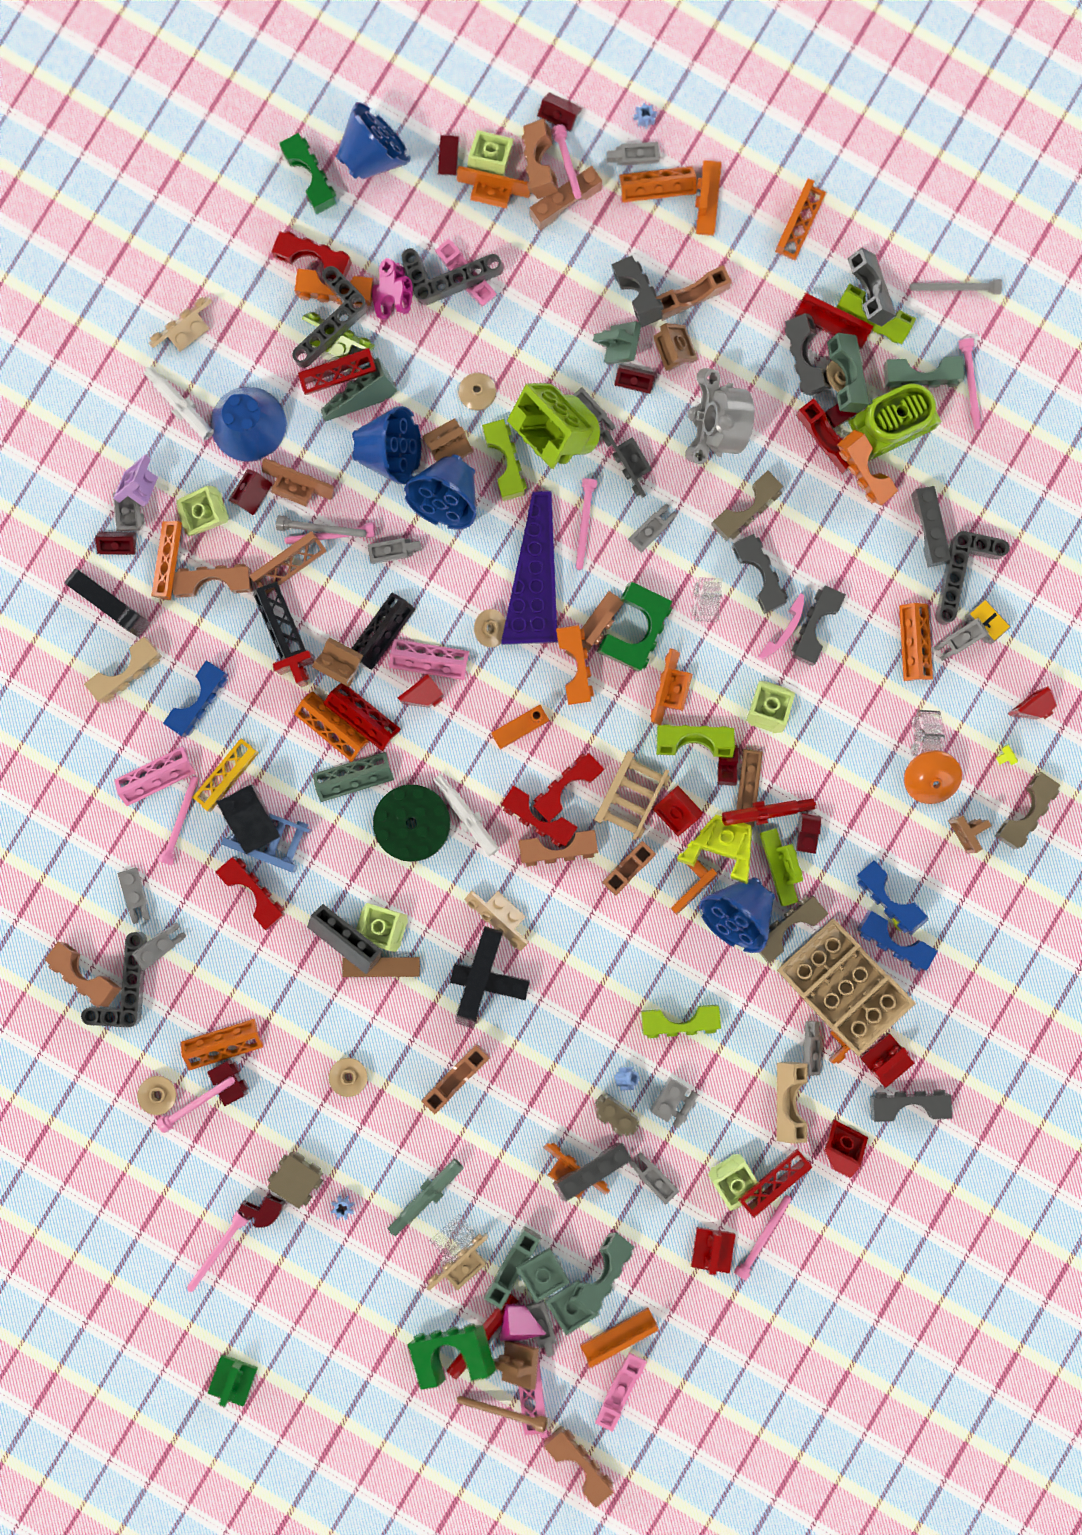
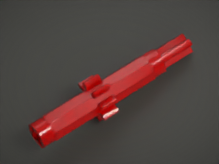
M814 798L765 805L764 801L752 803L753 807L722 812V822L724 826L756 821V825L766 824L770 818L815 810L816 802H814Z
M511 1293L502 1309L496 1308L483 1323L488 1341L503 1323L506 1304H516L518 1302V1299ZM461 1353L457 1355L446 1370L455 1380L467 1368Z

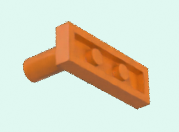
M538 705L491 732V735L501 750L548 723L550 720L541 705Z
M698 859L694 867L687 866L700 880L671 907V910L676 915L718 876V873L713 868L708 871Z

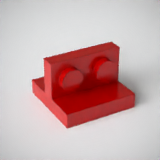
M307 650L275 662L272 665L279 675L292 671L296 684L302 688L308 685L307 680L310 679L304 666L314 663L315 657Z
M678 785L652 808L678 837L704 814Z
M890 1033L886 1034L859 1057L884 1088H887L915 1064L909 1057L908 1051L903 1046H900Z
M696 1227L691 1267L707 1270L710 1275H716L717 1272L730 1274L736 1234Z

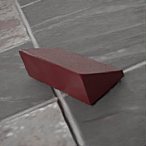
M619 364L614 386L651 394L656 373Z
M98 532L95 536L97 554H136V532Z

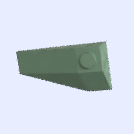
M376 358L374 361L376 372L358 377L354 382L349 381L346 384L345 391L342 394H336L321 409L325 421L381 403L394 396L397 392L396 385L379 358ZM369 363L368 365H366V366H365L364 368H362V369L364 370V369L370 368V367H371L370 363Z

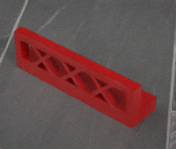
M805 293L794 317L805 313L811 315L815 327L833 336L837 333L856 335L859 349L861 350L874 327L808 293Z
M368 348L298 372L304 394L309 395L376 372L372 351ZM369 362L371 365L370 368L364 370L358 367ZM353 368L350 375L345 376L341 374V372ZM335 374L332 381L327 382L325 380H322L325 377ZM317 381L314 387L307 389L306 384Z
M342 683L329 693L323 703L381 751L386 749L390 741L401 730V728L354 690ZM343 690L348 696L343 695L339 691ZM355 703H359L362 708L356 706ZM370 715H374L377 720L371 718ZM385 727H389L393 732L390 733Z
M796 1149L738 1200L750 1215L755 1218L813 1167L802 1153ZM796 1156H799L801 1159L791 1167V1161ZM780 1170L786 1171L780 1178L776 1180L777 1173ZM765 1183H772L766 1190H764L761 1193L762 1186ZM750 1196H757L752 1202H750L747 1205V1203L745 1202L746 1199H748Z

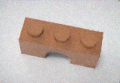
M641 841L601 883L617 896L631 879L650 862L656 853L646 843Z

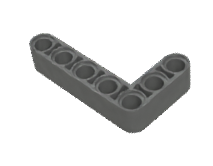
M409 248L402 253V262L408 277L411 279L413 292L423 305H430L478 285L484 280L487 281L495 278L504 271V264L500 257L496 254H490L429 280L423 261L417 251ZM416 256L414 262L408 263L410 257ZM493 262H498L496 268H490ZM476 269H481L479 275L473 276V272ZM417 274H422L419 280H414ZM463 276L462 282L455 283L458 277ZM446 284L443 290H438L439 285ZM428 291V295L421 298L422 292Z
M333 266L326 267L323 270L322 277L327 287L343 304L293 350V359L301 368L310 366L353 326L368 309L365 298ZM330 275H336L335 280H328ZM344 288L350 289L347 294H341V290ZM356 302L363 303L360 308L353 307ZM342 315L349 316L346 321L339 320ZM332 327L335 329L332 334H326L328 328ZM314 341H321L318 347H312ZM300 354H307L304 360H298Z
M961 531L952 538L949 547L951 560L945 567L936 610V621L939 624L947 625L957 616L969 554L996 560L1001 559L1010 550L1007 541L967 531ZM958 537L965 540V545L958 543ZM977 541H980V542L983 543V545H984V549H983V550L979 549V548L976 546V542H977ZM996 545L1002 548V554L996 552ZM954 556L961 558V564H957L954 561ZM950 574L957 576V583L950 580ZM947 592H950V593L953 594V596H954V600H953V601H949V600L946 598V593H947ZM943 611H947L950 614L949 620L943 618Z
M131 932L125 940L120 1008H98L96 1006L86 1008L81 1013V1020L86 1025L128 1028L139 1024L141 1021L145 970H142L139 964L134 965L131 962L133 952L147 942V937L143 932ZM135 935L140 938V943L137 946L132 942ZM131 974L136 975V984L130 982ZM130 993L134 994L136 997V1001L134 1004L130 1003L128 1000V996ZM90 1011H93L96 1014V1018L94 1021L90 1020L88 1017ZM109 1012H112L115 1015V1020L113 1022L108 1020L107 1016ZM128 1013H132L134 1015L135 1019L133 1023L128 1022Z

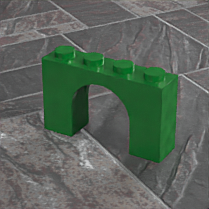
M629 582L620 601L637 608L645 615L648 624L647 633L636 644H630L610 634H606L601 641L597 653L638 672L647 667L649 663L647 657L650 651H654L657 645L655 639L658 634L662 633L665 626L663 624L664 619L669 617L673 607H671V600L634 582Z
M472 1323L461 1329H458L456 1326L447 1329L445 1332L436 1330L431 1332L430 1335L420 1333L413 1336L414 1339L407 1344L420 1390L436 1388L446 1380L440 1360V1349L443 1345L452 1346L462 1354L471 1381L487 1379L497 1371L483 1324L475 1326V1323Z

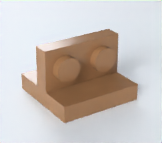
M665 323L660 326L661 332L653 336L666 371H671L683 363H693L698 360L685 325Z
M455 418L422 436L436 462L443 457H451L454 454L464 458L474 452L466 438L462 426H459Z
M329 637L322 653L314 661L312 667L350 687L363 655Z
M962 815L948 820L967 854L978 853L983 850L976 835L992 826L988 819L981 820L979 818L967 823Z
M505 1341L504 1355H498V1358L493 1359L496 1370L502 1371V1381L528 1390L536 1389L539 1349L516 1341Z

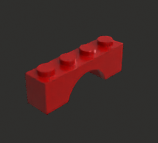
M279 231L271 251L275 259L291 265L301 257H315L323 263L324 269L333 266L345 278L352 265L351 258L346 252L333 251L329 246L314 244L308 238L300 239L289 231L285 233ZM330 275L328 278L335 280L336 275Z
M813 398L798 410L796 417L840 473L844 474L849 470V464L839 454L841 451L837 444L842 439L832 429L827 420L826 413Z
M582 753L575 760L577 764L572 769L569 766L561 773L563 777L558 782L554 780L547 787L549 791L545 795L540 793L533 800L535 802L533 807L548 822H551L563 810L560 796L567 784L577 780L591 783L605 770L590 753L587 755Z
M513 785L501 803L504 807L503 811L510 816L513 814L520 817L518 821L527 827L531 824L536 828L535 832L542 837L548 835L552 838L550 842L559 848L562 845L566 847L578 827L563 817L553 822L538 820L529 809L530 796Z
M231 857L215 873L227 886L240 884L248 887L253 892L256 898V909L253 917L264 930L270 929L285 916L283 912L285 910L278 901L274 902L270 897L272 893L265 886L263 888L258 883L259 878L253 872H248L245 868L247 864L242 858Z

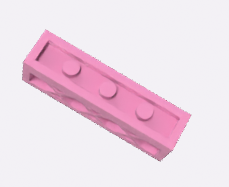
M394 639L390 652L389 668L465 680L469 651ZM397 646L405 647L406 650H396ZM417 650H424L425 653L421 654V653H417L416 651H417ZM436 653H442L444 656L439 657V656H436L435 654H436ZM455 656H460V657H464V659H463V660H457V659H454L453 657H455Z
M182 746L114 781L119 797L126 806H129L196 772L188 759L185 748ZM182 755V758L174 761L176 757ZM164 764L162 768L157 769L159 765ZM147 772L144 777L139 778L141 774ZM129 781L127 785L121 787L122 783Z
M538 1354L536 1389L528 1391L518 1386L521 1413L526 1415L527 1412L529 1413L528 1416L532 1417L546 1416ZM529 1396L536 1402V1406L532 1411L525 1406V1401ZM523 1423L524 1436L539 1434L540 1438L548 1437L547 1427L544 1433L535 1431V1429H528L527 1424Z

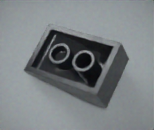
M250 784L217 801L227 824L245 854L281 837L255 785Z

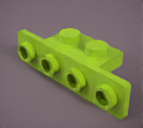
M314 312L302 316V320L316 327L324 321L320 318L319 314ZM332 327L328 328L326 334H332L335 329ZM348 329L326 352L342 358L350 355L353 345L362 350L369 348L371 351L375 348V345L369 339L354 335L353 331ZM314 341L312 345L318 347L321 341Z
M776 828L761 832L760 837L780 905L783 907L798 902L793 884L804 880L793 844L782 846Z

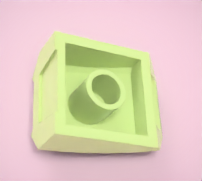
M477 130L468 156L467 167L504 176L514 139Z
M205 486L176 500L177 512L184 532L188 537L228 522L229 515L227 514L222 494L214 486Z
M759 681L746 721L751 726H756L772 733H782L787 725L795 692L767 681Z
M366 903L362 908L356 930L377 947L396 952L401 946L405 928L408 924L407 915Z
M741 1154L731 1155L728 1159L712 1167L708 1173L710 1180L730 1211L742 1206L738 1199L758 1182ZM750 1196L745 1202L747 1203L757 1196Z

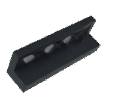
M274 582L256 588L253 596L280 660L306 651L278 583ZM274 588L277 594L276 599L268 598L265 591ZM275 605L283 608L284 615L282 618L274 614L273 609ZM282 623L290 625L292 629L290 635L282 632L280 628ZM289 641L296 642L300 650L290 652L288 647Z
M391 592L351 648L358 652L363 647L360 653L363 655L361 663L371 671L416 609L405 599ZM396 599V604L390 608L391 604ZM385 616L383 622L379 623L381 618ZM371 632H374L373 636L368 639Z

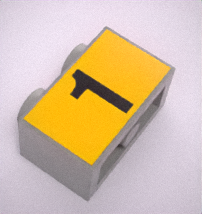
M986 599L978 603L964 616L967 624L977 618L981 620L989 632L981 640L989 645L1011 628Z

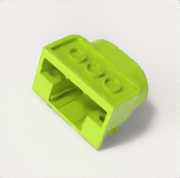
M526 383L507 419V422L523 438V441L529 444L535 454L540 456L551 469H554L557 463L567 464L573 455H585L592 452L600 438L599 422L586 405L576 396L563 394L557 387L549 383Z
M906 384L876 397L865 410L859 412L855 418L848 420L852 431L856 430L865 434L873 448L868 461L935 430L942 422L936 411L934 396L926 387L919 384ZM897 411L903 412L904 417L899 416Z

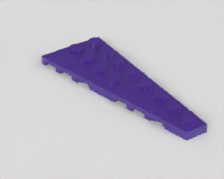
M551 491L532 492L501 645L558 643Z

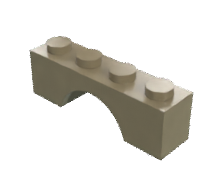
M767 470L752 486L755 496L753 505L741 512L726 509L712 522L711 526L726 542L730 538L734 540L741 533L740 529L744 525L748 527L755 520L753 516L757 513L762 514L769 507L767 505L768 502L771 500L776 501L782 495L781 490L784 486Z
M1043 772L1036 773L1026 788L1031 798V808L1028 814L1018 821L1005 820L995 834V837L1013 849L1022 848L1028 840L1027 835L1029 832H1033L1038 826L1037 820L1039 817L1044 816L1048 811L1049 806L1047 805L1051 799L1054 800L1060 792L1058 789L1061 785Z
M806 895L798 902L800 905L796 909H789L783 914L785 916L784 919L780 922L776 920L770 925L767 945L764 950L759 952L767 963H771L784 952L782 939L784 932L789 926L798 922L815 926L828 915V912L814 896L808 897Z

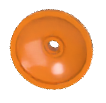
M939 750L919 754L908 764L904 773V785L907 792L913 799L924 804H936L949 799L956 793L962 781V770L958 761L951 754Z

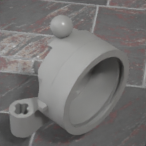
M702 368L697 373V381L702 391L701 403L696 407L690 408L687 413L689 420L696 426L697 432L696 438L686 449L685 457L688 461L696 464H703L707 461L709 449L718 457H722V453H741L750 440L755 413L754 402L748 390L733 388V383H727L725 386L719 387V373L714 369Z

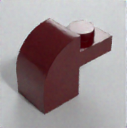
M799 813L796 831L798 832L796 851L816 854L818 837L821 831V816Z
M268 1194L261 1207L244 1200L238 1211L242 1212L241 1215L245 1218H255L253 1227L264 1228L276 1221L286 1201Z

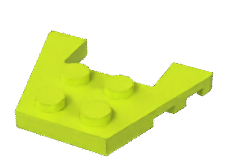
M716 814L700 831L699 836L687 845L688 848L678 855L677 860L694 867L701 850L737 860L730 877L733 880L748 884L752 826L746 823L724 826L722 816Z

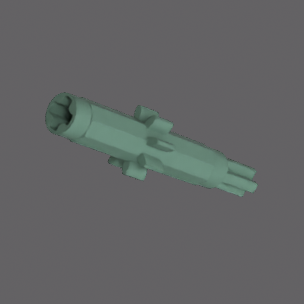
M453 1159L432 1181L427 1179L420 1186L423 1191L387 1228L390 1231L389 1233L396 1237L432 1201L437 1203L444 1196L441 1193L444 1188L464 1169L463 1165L457 1159Z

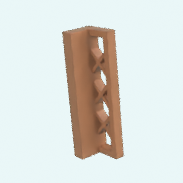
M310 531L249 576L259 587L264 586L261 580L266 576L274 577L273 583L276 582L277 578H281L277 581L280 586L326 553L327 550L316 534ZM316 542L321 551L315 555L308 554L309 545ZM297 554L304 555V561L300 566L292 565L293 558ZM282 565L289 566L288 574L284 577L277 576L278 568ZM274 588L266 590V595L273 591Z

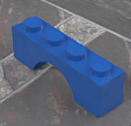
M206 660L196 674L200 684V695L197 701L188 708H173L163 724L184 738L187 735L190 736L195 730L194 725L197 720H201L204 717L208 704H212L215 701L219 688L222 689L226 685L228 674Z
M875 860L857 874V884L863 891L868 890L872 894L870 898L877 905L881 904L885 908L884 913L890 919L894 918L898 922L897 926L904 934L907 932L911 936L928 921V916L915 902L898 904L887 896L885 884L888 880V874Z
M870 910L867 911L857 928V931L861 933L860 937L869 942L871 939L877 942L876 946L885 952L889 949L894 952L893 957L902 962L904 959L911 963L909 966L919 972L921 969L927 971L938 953V950L919 940L908 946L896 944L889 936L888 920Z

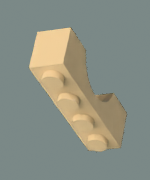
M142 637L129 648L131 660L123 673L117 676H106L98 672L84 683L97 702L102 704L104 702L109 703L114 699V694L119 690L122 692L127 689L133 679H139L145 674L144 671L148 667L152 668L160 662L159 659L162 655L148 638Z
M777 1062V1141L791 1144L807 1142V1122L801 1118L796 1107L797 1093L803 1085L807 1084V1063Z

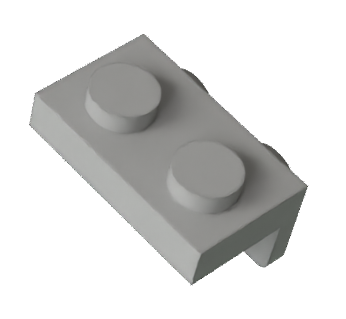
M128 496L120 503L113 499L116 532L140 531L142 525H144V514L140 513L141 505Z

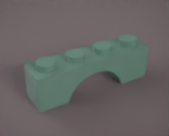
M837 333L827 341L830 359L841 367L846 379L845 387L836 393L839 410L859 413L870 404L857 336Z
M963 356L944 357L938 368L928 373L914 370L909 365L907 359H887L884 363L885 387H890V389L906 384L928 385L929 388H936L940 385L956 387L964 380Z
M523 1226L488 1287L484 1300L502 1309L519 1276L516 1267L531 1258L541 1240V1235Z
M617 1232L609 1233L599 1249L604 1262L600 1278L592 1284L579 1283L569 1301L586 1314L597 1313L603 1305L604 1297L611 1292L614 1280L621 1275L624 1263L631 1258L634 1246Z

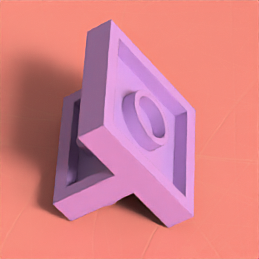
M142 456L123 473L113 499L120 503L128 496L143 507L148 504L158 479L155 474L147 469L151 460L148 456Z

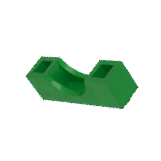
M296 133L279 142L280 149L290 167L299 166L311 173V184L305 192L316 215L336 205L334 197L337 195L333 187H328L325 182L328 179L323 169L319 171L317 167L319 162L314 153H309L308 149L310 146L306 138H301L300 134Z

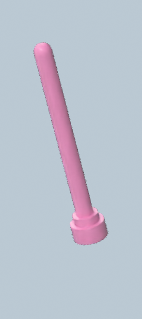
M556 125L552 128L551 134L553 140L559 144L574 197L580 199L582 196L565 141L567 131L565 126Z
M966 338L958 341L959 349L964 353L973 428L979 430L981 422L971 353L975 345L973 338Z
M582 479V488L585 494L576 560L577 570H582L584 565L592 493L597 489V480Z
M374 522L366 523L361 528H354L365 530L367 538L376 537ZM324 532L315 533L319 540L351 537ZM305 535L289 536L284 541L286 544H294Z
M193 776L190 780L166 850L159 855V862L173 865L175 860L173 858V851L198 783L196 776Z
M233 1077L227 1078L171 1116H162L156 1121L158 1129L162 1133L168 1132L173 1128L174 1122L234 1084L235 1079Z
M786 1195L783 1197L745 1262L741 1263L740 1266L737 1265L734 1273L745 1281L751 1275L750 1267L791 1201L790 1196Z
M237 1210L233 1215L232 1225L187 1286L189 1292L194 1291L238 1228H242L250 1220L242 1216V1212Z

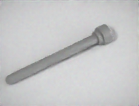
M993 279L988 283H911L909 289L911 291H988V293L995 295L1001 294L1002 280Z
M278 515L276 519L277 531H286L292 528L356 537H365L367 535V532L362 529L290 521L287 516Z

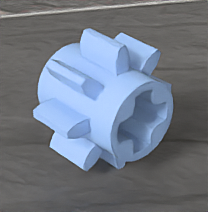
M644 102L640 108L636 106L635 112L637 114H634L633 120H638V127L644 126L647 129L650 123L652 125L655 124L654 118L657 117V112L652 110L653 105L649 106Z
M620 1067V1072L615 1074L616 1085L621 1086V1091L634 1090V1086L639 1081L637 1072L633 1071V1067Z
M339 1195L337 1197L338 1202L332 1201L331 1205L335 1206V1208L331 1210V1213L337 1215V1220L340 1217H344L347 1220V1214L354 1213L351 1207L355 1202L350 1203L348 1200L349 1196L342 1199ZM341 1204L342 1206H347L345 1212L343 1209H339Z

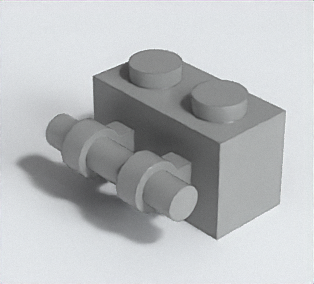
M669 1076L650 1111L666 1122H669L672 1116L676 1117L672 1125L680 1128L681 1124L687 1120L686 1116L691 1107L694 1108L699 1094L692 1091L689 1097H687L685 1093L688 1088ZM682 1100L685 1104L681 1111L678 1112L676 1108Z

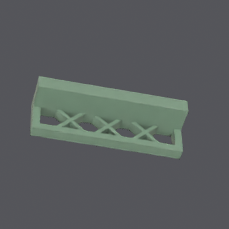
M386 752L313 774L315 790L320 802L394 780ZM384 759L383 764L374 765L377 761ZM360 766H365L363 770H356ZM340 772H347L344 776H337ZM328 777L326 781L319 783L318 779Z

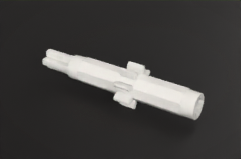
M147 366L143 372L144 375L173 406L174 410H172V413L180 421L184 418L203 440L209 439L213 435L214 430L194 410L196 407L194 402L189 397L184 399L152 366L149 368Z
M439 774L433 781L461 819L460 827L465 833L470 831L488 857L494 855L500 848L480 823L484 819L478 812L473 814L455 788H452L443 775Z

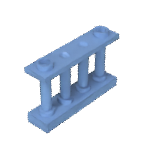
M269 813L272 819L279 821L276 828L280 836H282L286 824L297 828L286 856H283V859L275 857V851L280 838L270 842L268 850L266 849L265 852L256 849L246 855L295 873L298 865L293 864V857L303 832L311 833L312 830L308 829V824L297 821L296 824ZM234 834L230 835L229 838L223 837L221 845L245 854Z

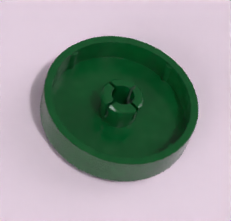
M403 785L389 791L378 803L373 816V830L377 842L386 853L402 861L417 862L432 857L444 846L450 833L451 819L446 804L434 791L420 785ZM410 818L417 820V825L413 829L406 825Z

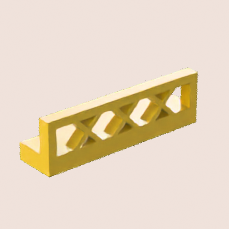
M240 738L192 798L201 804V807L206 811L211 812L217 805V801L224 797L259 752ZM243 744L248 750L242 757L238 758L237 749ZM235 760V766L230 772H226L225 764L228 761ZM223 775V781L218 787H213L215 776ZM211 790V795L205 802L199 798L203 791Z

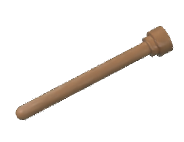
M464 1396L457 1397V1403L532 1425V1428L540 1433H544L548 1423V1417L546 1416L531 1417Z

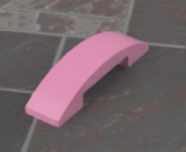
M450 239L435 249L436 254L449 271L468 264L461 251ZM474 271L473 276H477V272ZM463 276L458 277L456 280L459 283L462 282ZM485 280L478 285L466 289L468 294L482 307L497 296V293Z
M802 593L798 595L788 610L794 617L776 644L769 641L757 658L759 661L775 653L794 632L803 610L804 595Z
M629 1352L603 1401L595 1421L596 1424L613 1432L621 1416V1411L647 1364L646 1360Z

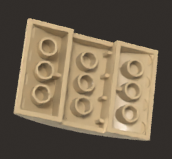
M834 918L777 970L807 1005L858 1057L916 1004Z

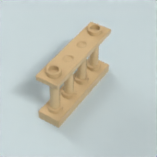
M627 751L594 821L601 824L602 820L605 822L608 820L634 833L632 839L636 840L637 837L641 839L645 831L643 824L662 785L666 787L670 776H668L669 770L667 769L662 775L635 762L636 759H633L635 754ZM627 769H634L659 781L655 791L653 792L627 779V776H625ZM625 786L650 798L651 800L647 808L644 809L620 797L616 793L618 787ZM617 803L641 815L642 818L638 826L611 814V811L608 810L610 804Z

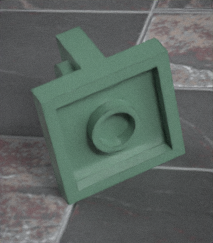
M639 322L610 326V331L604 330L602 333L594 334L593 342L606 347L604 363L610 365L635 361L641 329Z
M550 1247L516 1267L517 1272L536 1303L570 1283L562 1269L560 1259L557 1255H554Z
M579 1279L545 1300L566 1336L600 1315L599 1312L586 1314L569 1301L577 1285L581 1283Z

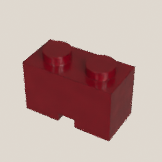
M231 1059L207 1071L213 1086L220 1084L229 1077L235 1079L234 1084L218 1094L224 1107L246 1096L249 1089L244 1079L241 1080L238 1074L240 1072L236 1062H232Z

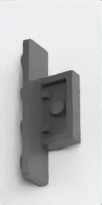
M605 430L603 432L605 436L602 437L607 447L611 446L614 450L612 455L617 463L621 462L624 467L622 472L627 480L631 479L634 484L632 489L636 496L640 495L641 498H644L646 494L637 479L650 472L652 468L633 437L617 446L609 431Z

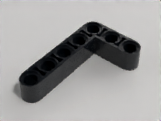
M74 568L64 582L79 595L114 619L117 624L138 638L150 623L77 568Z
M484 926L457 1010L456 1024L474 1029L503 931Z

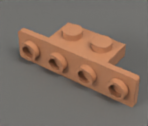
M263 459L262 472L277 478L271 488V493L305 507L308 505L313 494L329 500L333 498L334 486L329 483L322 482L293 468L278 464L273 460Z
M608 591L582 627L585 635V640H582V647L587 648V653L594 644L598 645L604 637L601 635L605 628L607 630L610 629L614 623L612 618L624 603L610 591ZM565 651L567 655L576 660L575 657L569 651Z

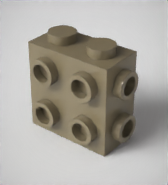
M607 1092L604 1096L601 1094L595 1101L597 1118L604 1124L610 1123L612 1130L619 1136L624 1134L628 1137L629 1134L633 1135L639 1128L638 1117Z
M291 1152L288 1156L284 1154L278 1163L281 1167L277 1172L273 1171L267 1181L270 1184L267 1188L300 1209L302 1205H308L312 1199L310 1193L313 1189L317 1190L323 1182V1179H321L323 1172L315 1163L309 1164L306 1162L305 1157L298 1152Z

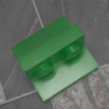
M222 1354L207 1394L220 1398L218 1405L225 1408L229 1402L244 1407L258 1367Z

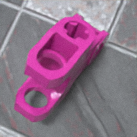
M386 258L379 266L380 283L375 284L372 288L375 313L382 320L390 317L391 307L394 302L397 312L403 315L408 314L413 297L412 282L408 276H405V267L400 263H395L390 258Z

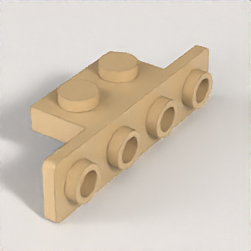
M209 297L198 299L194 303L196 306L191 310L189 308L184 310L177 321H170L165 326L166 329L163 332H156L152 335L149 342L150 346L154 348L168 337L178 351L181 352L209 330V327L198 313L212 302Z
M471 891L464 900L471 909H475L482 919L490 923L496 930L503 931L502 936L510 941L514 948L521 951L529 943L515 930L526 916L499 891L487 903L474 891Z
M487 1233L483 1235L478 1234L471 1241L473 1244L468 1249L466 1247L461 1249L457 1253L458 1258L453 1262L449 1260L442 1267L443 1271L439 1275L435 1273L428 1279L427 1290L430 1291L446 1277L458 1291L487 1265V1262L476 1249L488 1239L489 1235Z

